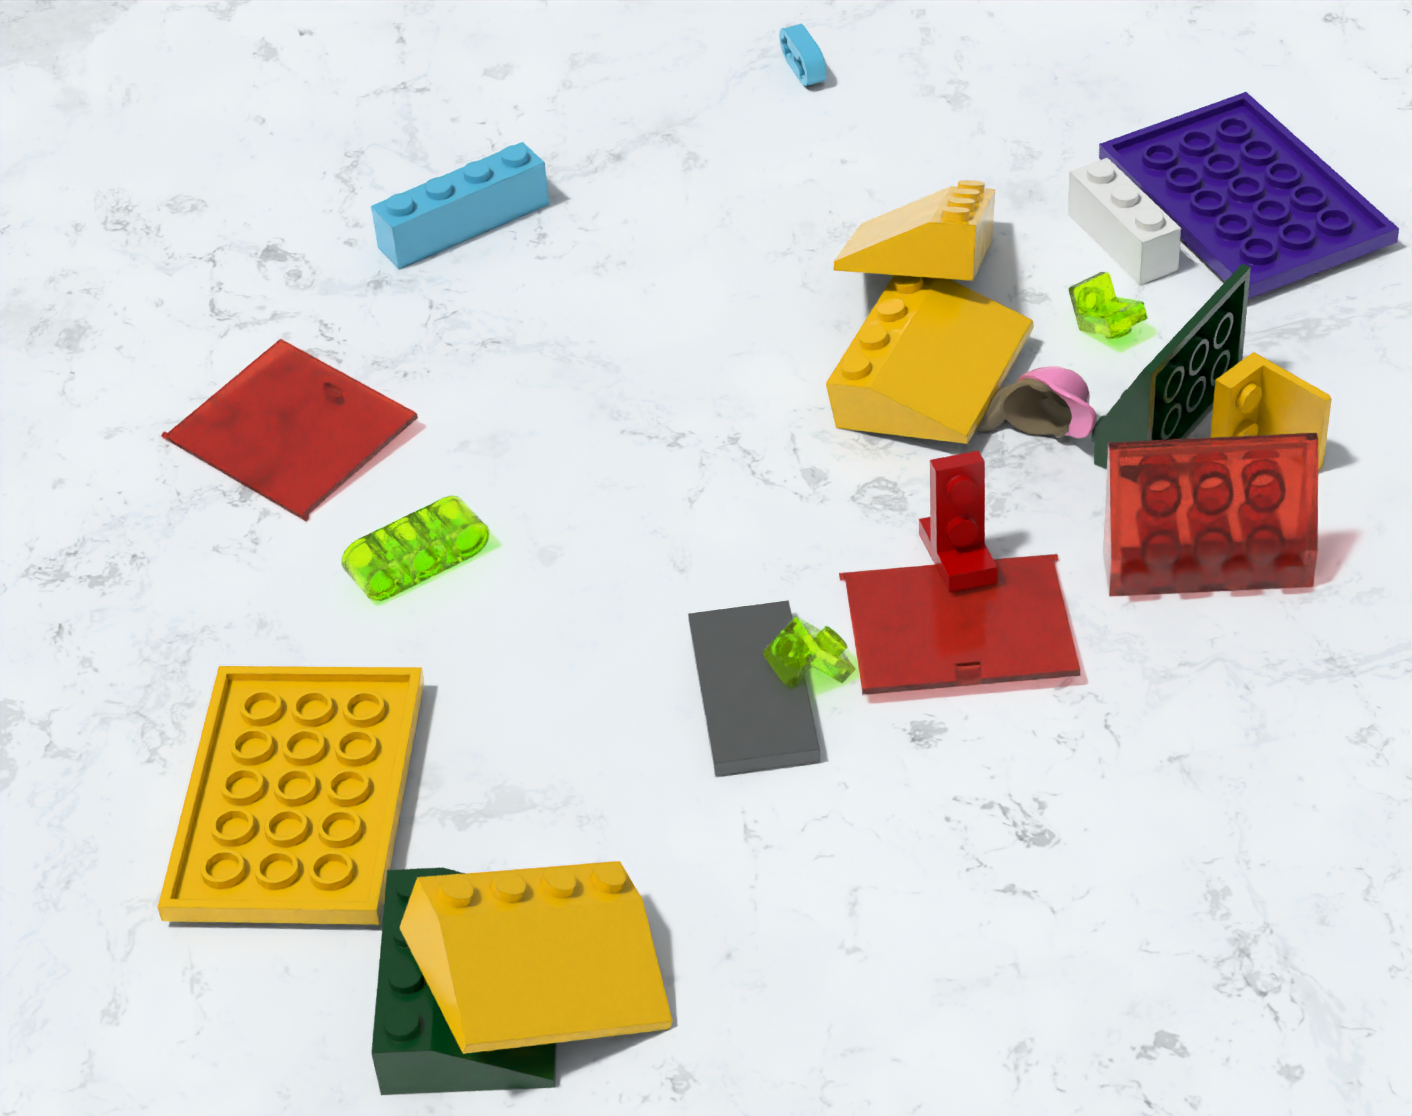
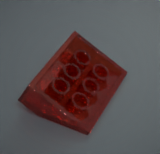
M1317 432L1108 443L1103 559L1109 597L1313 587L1318 552Z

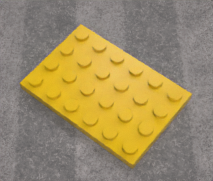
M219 666L157 907L161 921L380 925L385 899L387 870H390L425 682L422 667Z

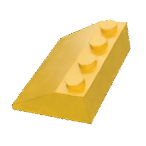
M958 181V186L947 187L861 223L834 260L833 271L973 281L992 243L996 189L985 188V183L981 181Z
M894 275L826 382L836 428L968 444L986 413L992 398L999 390L1034 328L1033 320L951 279Z
M620 861L417 877L399 928L463 1054L670 1029L673 1020L644 902Z

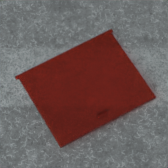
M280 338L168 433L164 431L161 437L300 519L307 521L309 519L308 514L418 418V415L415 411Z
M1058 554L994 559L998 566V583L950 593L935 564L839 573V580H845L862 695L1080 676V666L1054 561H1058Z

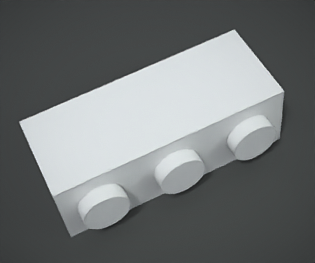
M1108 158L1069 171L1068 215L1139 286L1178 271L1181 228Z

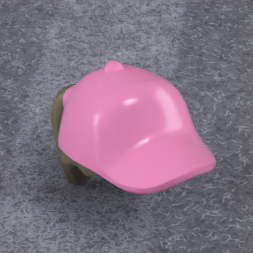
M1059 366L1040 367L1019 377L1018 382L1013 385L1000 388L992 398L975 432L994 431L1006 420L1014 427L1031 435H1055L1057 438L1066 435L1083 438L1093 431L1096 423V413L1089 405L1090 392L1088 385L1078 373Z

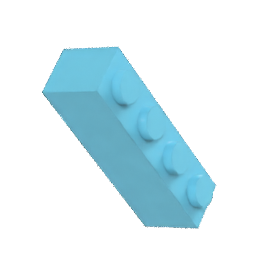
M524 142L508 146L502 151L481 160L470 162L464 167L443 176L432 178L426 183L403 193L394 194L388 199L372 205L371 211L378 249L398 269H402L549 205L545 162Z

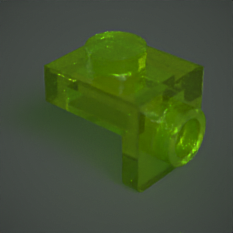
M1099 272L1069 287L1068 291L1080 331L1104 335L1106 339H1116L1128 335L1132 332V326L1148 319L1143 301L1116 297L1112 279L1108 272Z
M797 616L763 651V656L782 683L789 687H793L811 667L840 683H843L856 670L844 653L848 646L840 635L828 626L820 630Z

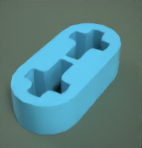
M801 23L781 28L779 39L783 56L801 84L808 86L825 81L827 70L822 51L806 27Z

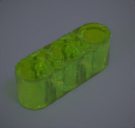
M450 495L357 539L344 551L341 565L372 601H383L475 556L486 546L490 531L488 526L463 499Z

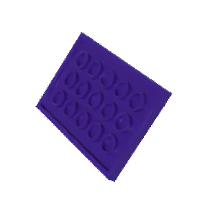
M1247 92L1099 144V159L1108 158L1181 228L1180 238L1224 281L1241 264L1251 267L1248 299L1398 242L1399 228Z

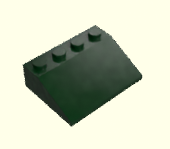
M1244 264L1239 266L1142 370L1128 389L1122 393L1110 411L1097 420L1091 434V440L1095 443V465L1145 485L1212 411L1215 380L1243 359L1250 266Z
M444 867L387 870L371 1051L381 1095L555 1088L557 1043L462 1053L399 928L417 877L464 873Z

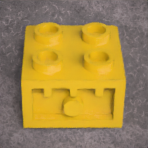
M1253 352L1215 380L1209 453L1225 462L1240 449L1248 448L1257 439L1316 473L1323 468L1332 398L1319 388Z

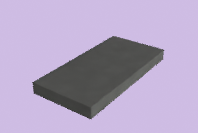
M789 600L688 613L689 629L715 776L820 762V747Z

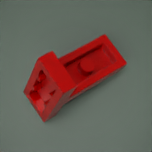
M979 451L930 460V517L919 519V536L949 593L998 583V566L985 545V461Z

